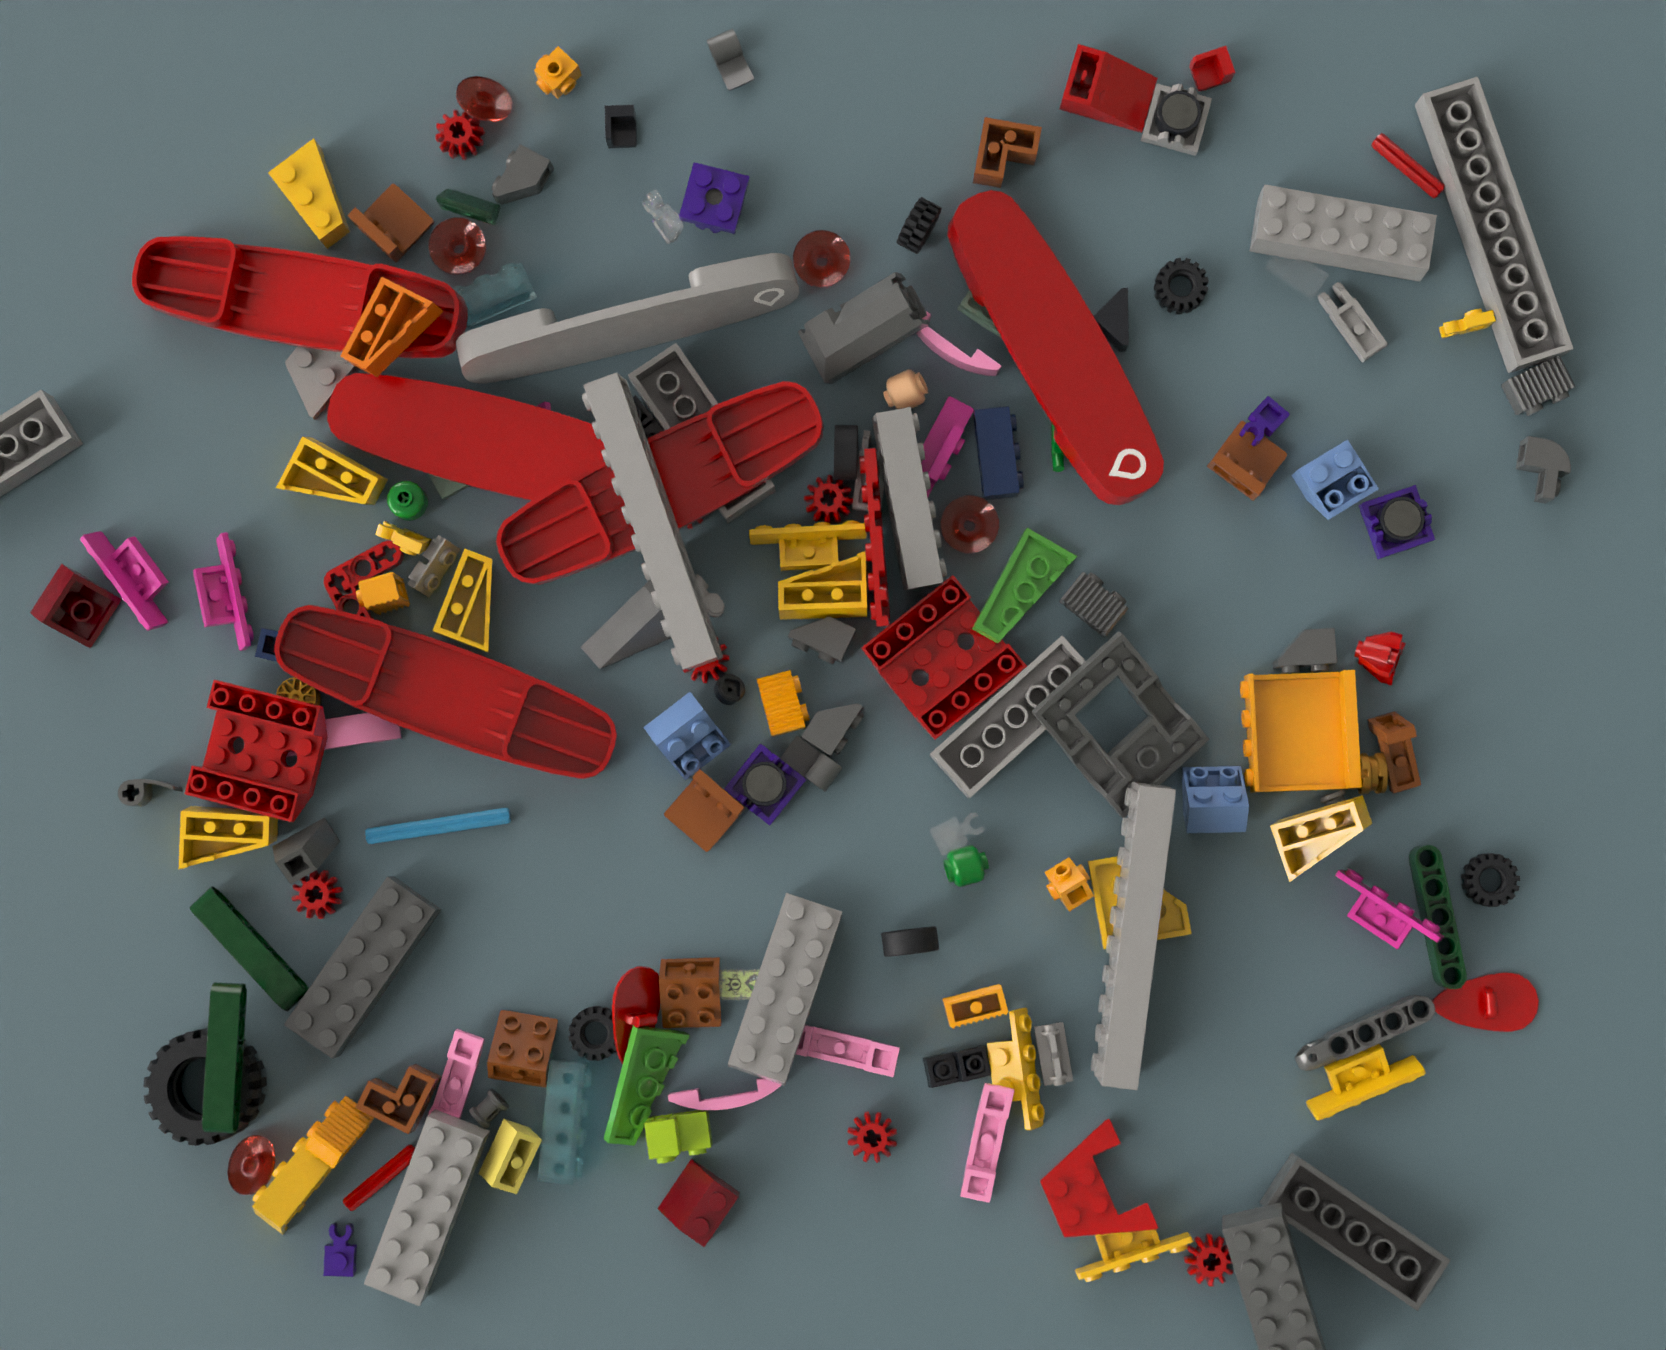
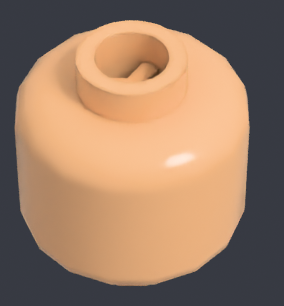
M908 369L887 379V390L883 392V395L890 408L895 406L896 409L907 407L912 409L925 402V394L928 393V388L919 372L915 373Z

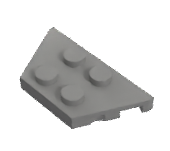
M297 346L285 361V365L309 416L316 420L329 404L336 384L345 376L353 374L358 367L340 357L342 352Z

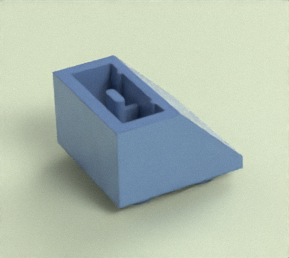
M1348 440L1314 459L1291 475L1306 500L1327 520L1379 489Z
M691 692L687 693L643 727L684 780H687L731 745Z
M1241 766L1182 767L1183 815L1186 832H1246L1249 802Z

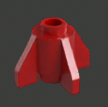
M1395 632L1367 636L1364 641L1359 640L1354 657L1359 658L1358 664L1362 665L1379 682L1392 686L1395 670L1406 643L1402 642L1403 635Z

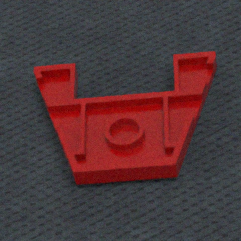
M1110 1118L1097 1127L1040 1180L1065 1238L1159 1229L1148 1203H1144L1120 1215L1118 1214L1094 1161V1156L1121 1145Z

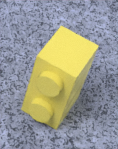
M503 1119L479 1174L491 1187L517 1194L542 1139L528 1126Z

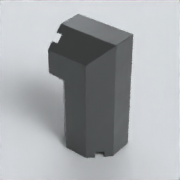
M892 273L849 301L840 304L841 311L835 312L833 308L825 310L804 324L806 330L800 329L798 331L824 383L833 384L929 325L928 320L922 319L927 316L922 302L911 285L905 288L901 283L906 280L901 273Z

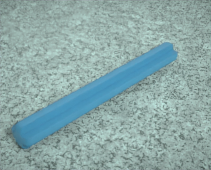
M500 808L367 828L365 836L368 844L449 833L508 824L511 822V814L508 808Z

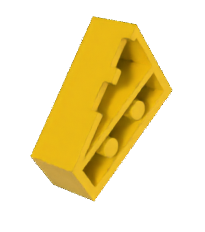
M314 138L268 172L327 249L350 232L333 185L331 174L326 165L322 148Z
M302 436L276 488L365 505H375L388 479L315 438Z
M464 548L433 628V633L488 653L491 558Z
M865 551L849 559L832 562L831 565L815 571L812 569L778 581L780 620L817 619L829 616L832 618L867 617Z
M1362 795L1286 817L1270 825L1289 882L1372 824Z
M190 806L181 810L179 869L269 846L277 841L278 819L233 808Z
M302 1137L292 1149V1152L295 1154L288 1163L283 1160L272 1173L275 1179L268 1187L263 1185L252 1198L255 1201L252 1206L255 1214L282 1235L289 1228L287 1224L297 1212H301L306 1205L304 1203L319 1188L333 1169L330 1165H326L324 1161H321L320 1158H316L315 1154H311L310 1151L306 1150L305 1146L310 1137L307 1139Z

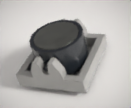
M1156 84L1141 141L1196 156L1212 98L1198 95L1197 90L1193 87L1185 90L1182 84H1176L1172 87Z

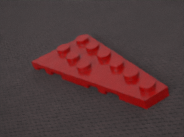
M870 448L864 449V456H859L860 473H866L867 484L861 487L863 503H868L869 514L864 515L865 532H870L871 543H865L866 560L872 561L873 573H868L869 591L874 590L875 602L870 603L871 620H876L877 627L889 626L891 619L877 449Z

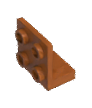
M394 183L363 214L355 207L347 215L354 225L395 263L434 224V220Z
M1240 421L1207 467L1254 501L1285 460L1287 453L1265 436L1257 446L1253 447L1251 444L1255 439V435L1247 432L1241 437L1239 434L1246 422Z
M699 769L692 777L691 783L665 811L664 816L704 851L709 852L746 808Z
M720 957L661 959L659 988L663 1028L721 1026Z
M501 1010L487 1060L488 1078L547 1088L549 1060L558 1027V1020Z

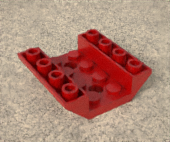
M954 575L861 647L880 676L934 740L1027 667L1009 643L1006 645L1003 640L995 643L972 629L980 612L971 602V596ZM961 634H969L974 639V645L972 648L964 650L958 646L957 638ZM924 670L929 677L927 684L923 686L915 685L912 681L913 672Z
M213 680L206 708L217 711L203 766H191L184 794L294 822L314 794L328 739L323 706ZM241 737L244 741V748L237 754L234 751L233 743L237 738ZM290 751H294L297 755V762L292 767H289L286 763V756Z

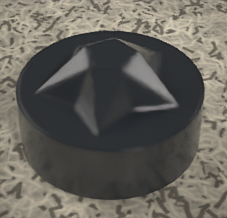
M727 674L716 682L714 693L721 703L733 705L743 698L745 686L739 677Z

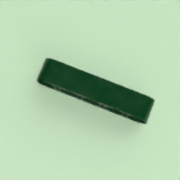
M1419 845L1410 851L1409 865L1422 922L1424 919L1432 921L1433 911L1440 909L1443 913V920L1438 924L1441 928L1439 933L1449 942L1448 951L1441 954L1438 950V943L1424 934L1433 979L1438 986L1458 989L1465 984L1467 973L1441 852L1432 845ZM1424 850L1431 856L1430 864L1426 867L1419 860V856ZM1431 879L1437 885V891L1432 896L1425 889L1426 883ZM1452 967L1455 971V979L1451 983H1447L1444 979V972L1447 968Z
M211 886L189 907L196 918L280 1008L288 1012L305 995L309 989L307 984L217 888Z
M214 982L211 986L202 1115L204 1132L236 1133L239 1127L247 987L244 983Z

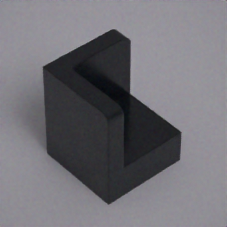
M634 105L605 106V139L608 148H634L637 146Z

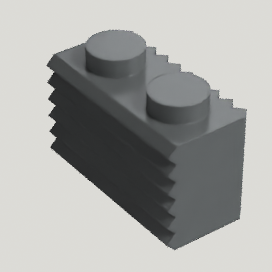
M1560 355L1501 384L1516 416L1523 412L1530 416L1544 409L1542 403L1549 400L1556 404L1570 396L1568 391L1576 387Z
M1082 572L1059 602L1105 638L1129 609L1124 605L1127 601L1116 591H1112L1110 594L1101 587L1104 582L1095 574L1090 572L1087 575Z

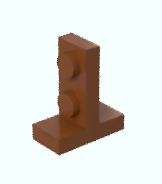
M1395 711L1367 719L1369 730L1377 736L1380 751L1385 755L1389 790L1394 794L1421 786L1411 738L1417 737L1415 726Z

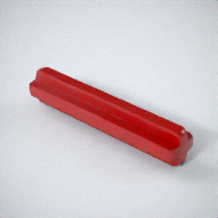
M1379 134L1372 142L1371 146L1430 197L1436 198L1444 190L1445 186L1385 134Z
M410 1144L344 1197V1205L350 1211L357 1209L409 1166L415 1147Z

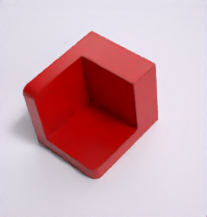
M1226 46L1194 56L1189 65L1199 92L1229 83L1235 74V69Z

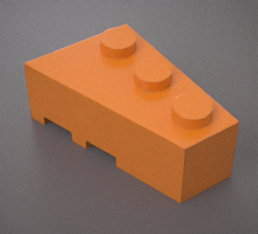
M381 277L340 357L378 377L443 310L432 301Z

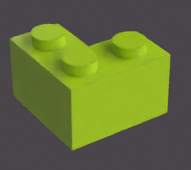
M693 1110L651 1116L644 1123L649 1160L657 1159V1163L675 1161V1157L680 1155L682 1151H689V1155L707 1153L706 1148H710L713 1144L708 1110Z

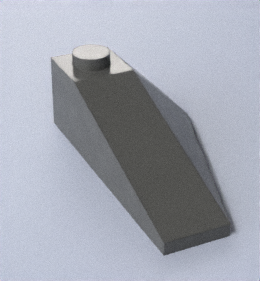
M651 580L637 591L581 646L582 650L599 669L671 638L666 637L662 628L661 620L665 619L663 612L660 608L657 609L653 602L651 592L655 591Z

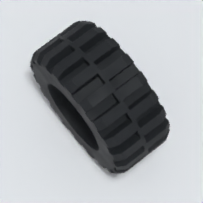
M208 1028L176 1036L169 1040L168 1045L162 1046L156 1052L157 1059L151 1060L147 1069L151 1071V1074L144 1078L143 1087H149V1094L144 1095L145 1104L151 1103L153 1111L149 1112L152 1121L158 1119L161 1122L158 1128L164 1134L171 1132L173 1140L178 1142L188 1141L189 1145L194 1146L215 1144L243 1131L249 1126L248 1123L254 1120L260 1112L257 1108L264 1103L266 1096L262 1093V1088L267 1086V1077H262L261 1069L265 1068L262 1060H256L254 1055L257 1054L255 1048L253 1046L247 1047L244 1044L238 1130L236 1133L203 1131V1114L194 1110L185 1100L182 1092V1077L191 1062L200 1058H206Z

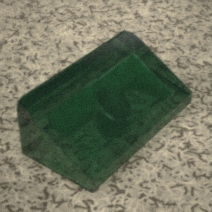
M445 189L436 197V201L441 209L490 225H495L501 209L499 204L452 189Z

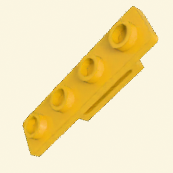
M852 520L846 521L841 525H831L828 522H818L813 526L803 527L800 524H788L784 528L761 525L749 530L751 545L779 543L781 571L820 569L829 566L832 562L839 560L838 540L866 539L864 523Z
M1025 1007L1009 1011L1013 1040L987 1043L992 1084L1014 1088L1012 1101H1021L1025 1129L1033 1130L1043 1126L1045 1112L1040 1102V1078L1036 1074L1035 1067L1036 1049L1032 1044L1031 1038L1032 1021Z
M1377 1044L1348 1058L1340 1059L1324 1066L1332 1090L1307 1100L1306 1104L1315 1119L1319 1121L1332 1117L1334 1114L1349 1107L1357 1106L1372 1097L1385 1094L1400 1085L1413 1082L1425 1075L1426 1072L1414 1055L1388 1065L1383 1048L1380 1044Z
M1157 1230L1095 1235L1102 1260L1077 1268L1075 1272L1079 1280L1085 1279V1282L1094 1281L1102 1277V1272L1111 1269L1114 1272H1121L1129 1269L1132 1262L1142 1260V1263L1151 1262L1159 1258V1253L1170 1250V1253L1184 1251L1188 1248L1187 1244L1192 1243L1193 1240L1191 1235L1185 1232L1160 1241Z

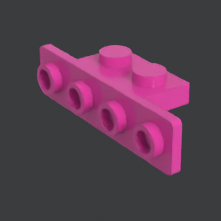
M951 396L947 398L923 444L925 460H922L921 465L923 472H928L931 489L926 491L927 497L938 479L944 481L952 466L947 462L952 453L958 455L965 440L961 438V435L974 411L972 407Z
M98 531L84 534L80 540L86 547L87 552L95 559L103 570L104 575L112 582L120 593L121 598L137 616L140 624L148 631L165 626L168 620L152 599L169 581L135 536L127 538L115 550L103 532Z
M225 532L216 538L221 565L196 568L193 570L204 627L234 623L239 651H242L251 646L254 635L252 626L246 622L247 601L245 596H241L239 589L242 577L239 568H235L233 557L236 556L235 544L233 540H229L228 533Z
M1349 868L1347 871H1337L1336 877L1361 892V895L1347 916L1397 950L1400 949L1413 927L1437 943L1443 939L1444 936L1439 933L1441 928L1428 919H1424L1423 922L1413 916L1415 911L1402 902L1396 905L1388 900L1389 894L1376 885L1370 888L1362 882L1364 878L1357 872Z

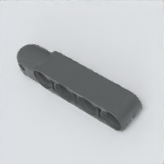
M1409 995L1330 1030L1322 1038L1302 1046L1295 1055L1297 1065L1304 1071L1315 1070L1338 1059L1348 1058L1422 1025L1433 1018L1435 1014L1434 1003L1425 996ZM1421 1001L1424 1005V1012L1416 1017L1413 1014L1412 1008L1415 1002ZM1395 1013L1397 1024L1389 1029L1386 1026L1385 1019L1388 1014ZM1368 1025L1371 1031L1370 1036L1362 1041L1358 1036V1030L1361 1026ZM1341 1037L1344 1043L1341 1051L1334 1053L1331 1049V1042L1334 1038Z

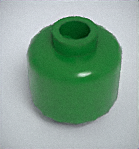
M401 481L390 488L387 495V504L389 509L398 518L405 521H413L425 513L428 507V498L426 492L418 484L412 481Z
M974 845L951 850L947 854V859L943 860L948 881L950 883L954 882L958 887L982 881L985 876L984 870L989 869L985 852L979 853Z

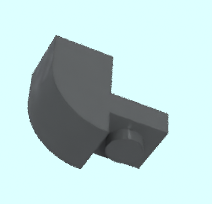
M1528 436L1520 441L1516 470L1539 473L1534 502L1546 504L1554 500L1560 492L1561 480L1558 477L1562 478L1571 472L1569 457L1559 444L1548 439Z

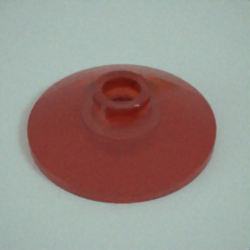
M481 76L468 77L463 79L456 89V99L461 108L479 120L489 122L505 119L512 110L513 102L509 92L492 79Z
M461 217L449 218L439 223L432 231L428 243L429 254L435 265L442 271L454 275L465 274L474 270L482 262L486 253V239L479 226L471 220ZM457 245L464 246V250L461 253L454 252V248Z
M817 230L810 232L799 240L794 249L793 265L797 275L805 283L814 287L823 288L837 284L845 277L850 267L851 257L846 242L839 235L831 231ZM824 257L827 259V264L819 266L816 262L817 259Z
M966 495L953 500L945 508L941 518V531L944 539L952 548L962 553L971 554L985 550L993 543L999 530V519L996 510L987 500L978 496ZM965 522H973L975 528L972 531H967L964 528Z
M259 1135L248 1136L233 1150L229 1159L227 1174L229 1183L235 1192L242 1195H253L269 1182L274 1171L276 1157L274 1147L267 1138Z

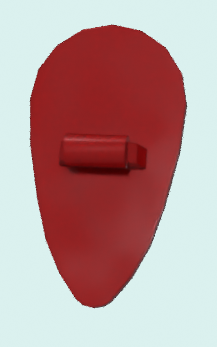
M637 966L628 970L615 986L612 1000L613 1035L615 1048L622 1065L633 1025L636 1028H655L661 1004L659 975L650 967Z
M1504 972L1466 980L1461 988H1447L1443 990L1432 1002L1437 1014L1456 1024L1489 1031L1513 1032L1525 1028L1533 1021L1537 1014L1539 1000L1536 989L1529 980L1519 974Z

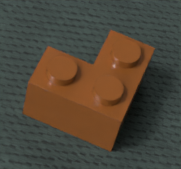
M985 117L973 183L1001 188L1006 161L1034 165L1042 127Z
M413 1064L408 1067L398 1088L378 1078H373L368 1081L355 1108L410 1134L416 1130L442 1076L422 1066Z

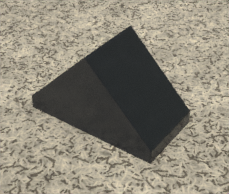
M1121 288L1094 315V318L1106 339L1119 352H1125L1129 345L1128 288Z

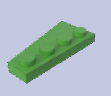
M1026 528L972 629L995 643H999L1077 556L1031 529Z
M633 1025L604 1135V1140L607 1143L635 1146L645 1126L644 1123L652 1112L650 1107L657 1095L660 1096L665 1086L662 1083L669 1069L674 1068L678 1060L676 1055L681 1045L686 1044L690 1036L684 1031L652 1027L636 1028Z

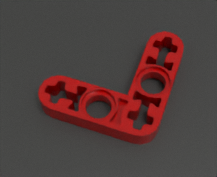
M393 541L381 542L328 571L323 583L336 610L344 611V605L348 600L352 599L358 602L356 590L359 588V581L383 575L399 566L404 556L400 546L393 544ZM386 548L392 551L396 550V553L393 554V561L390 562L388 559L379 561V564L382 565L380 569H378L375 560L371 558L374 554L378 559L385 556ZM360 561H369L371 564V571L367 576H359L356 572V566ZM337 575L340 578H345L341 583L342 587L346 592L352 590L353 593L342 596L339 588L331 586L335 582L333 577ZM359 605L356 615H365L367 618L373 619L369 610L367 611L365 606L361 607Z

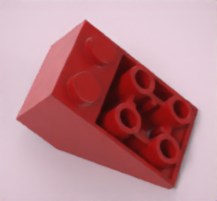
M1078 44L1059 110L1142 133L1158 78L1105 51Z

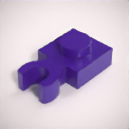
M1267 396L1248 417L1250 422L1244 425L1239 435L1243 437L1247 432L1253 433L1255 439L1251 445L1253 447L1257 446L1264 437V433L1270 438L1287 420L1290 413Z
M337 1223L330 1225L329 1236L333 1240V1244H326L324 1248L323 1276L354 1277L356 1275L357 1245L348 1244V1239L351 1238L354 1232L352 1223L346 1225L345 1235L338 1234Z

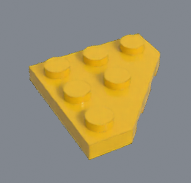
M1117 856L1087 861L1103 949H1106L1108 935L1113 936L1114 927L1113 924H1110V911L1112 906L1117 905V894L1113 893L1115 877H1120L1121 865L1117 864ZM1163 889L1157 940L1192 934L1187 905Z

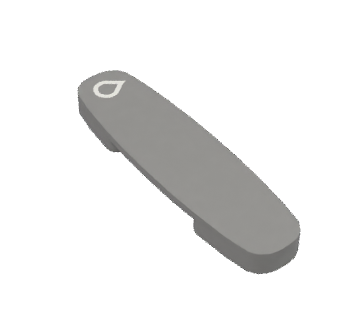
M769 253L703 266L689 273L688 278L691 288L625 303L557 322L551 309L541 308L469 330L456 340V349L462 374L465 379L473 383H493L529 376L681 339L783 308L791 304L799 295V287L792 261L788 255Z

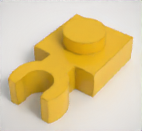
M1480 308L1466 312L1463 319L1443 323V326L1439 327L1441 338H1447L1456 334L1461 335L1488 328L1496 320L1493 310L1482 312Z
M386 521L383 524L379 523L375 535L381 538L392 540L393 544L400 546L402 552L409 555L425 552L431 542V539L406 528L400 529Z

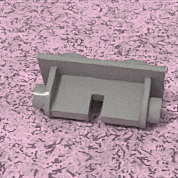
M439 535L436 539H432L422 555L430 561L427 565L418 561L408 576L410 580L407 584L430 598L434 590L438 588L449 566L454 563L460 548Z
M1063 1022L1035 1026L1034 1031L1044 1086L1053 1084L1058 1086L1073 1081Z

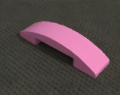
M926 311L927 316H925L922 319L928 320V322H930L931 314ZM928 326L916 333L933 352L961 369L986 376H997L1000 372L1001 365L979 349L976 350L972 357H969Z
M370 713L325 719L328 735L325 750L402 738L399 725ZM290 751L286 757L297 755L294 751Z
M805 1025L796 1054L894 1077L900 1047Z
M459 1029L455 1030L447 1054L448 1060L433 1106L429 1110L428 1115L436 1109L459 1119L461 1118L477 1071L484 1038Z
M757 1078L758 1090L701 1100L700 1090L696 1088L669 1093L668 1099L677 1105L698 1110L732 1109L764 1098L778 1089L781 1084Z
M984 1083L971 1137L960 1197L990 1203L1006 1121L1010 1113L1014 1088Z

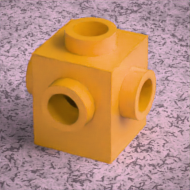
M559 46L549 55L542 56L534 69L538 79L536 81L537 86L546 95L552 93L557 99L563 94L567 95L576 86V81L582 76L579 65Z
M1070 857L1044 872L1050 882L1046 885L1048 892L1055 901L1060 898L1069 912L1094 897L1087 883L1090 880L1088 873L1081 864L1076 867Z

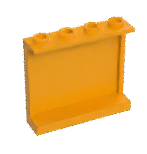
M1355 670L1319 673L1247 674L1244 676V681L1240 682V696L1245 698L1246 710H1242L1241 721L1242 727L1247 728V739L1243 740L1244 757H1248L1249 769H1245L1244 779L1245 785L1250 786V793L1362 788Z

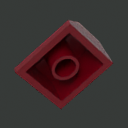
M61 564L30 613L41 623L91 649L122 599L84 575Z
M691 1158L657 1209L681 1232L705 1247L738 1199L740 1192Z

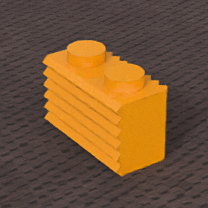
M393 572L358 582L360 589L356 590L359 605L361 607L365 606L367 611L371 610L381 615L382 612L387 613L388 610L392 612L393 609L398 610L399 607L403 609L404 606L409 607L410 605L404 580Z
M791 670L758 678L757 683L771 736L775 737L805 729V721L810 719L806 703L799 704L797 693H801L802 688L798 675L792 677Z
M1000 984L942 999L948 1023L953 1029L956 1025L958 1027L962 1024L966 1026L967 1023L972 1024L973 1021L978 1022L979 1019L982 1021L985 1018L989 1020L990 1017L995 1018L996 1015L1001 1017L1002 1013L1005 1015L1008 1013L1003 989Z
M347 1096L340 1103L334 1101L324 1114L327 1118L322 1123L317 1120L306 1134L310 1137L305 1146L306 1150L310 1151L311 1154H315L316 1158H320L321 1161H324L326 1165H330L331 1168H335L367 1131L374 1117L356 1109L357 1103Z

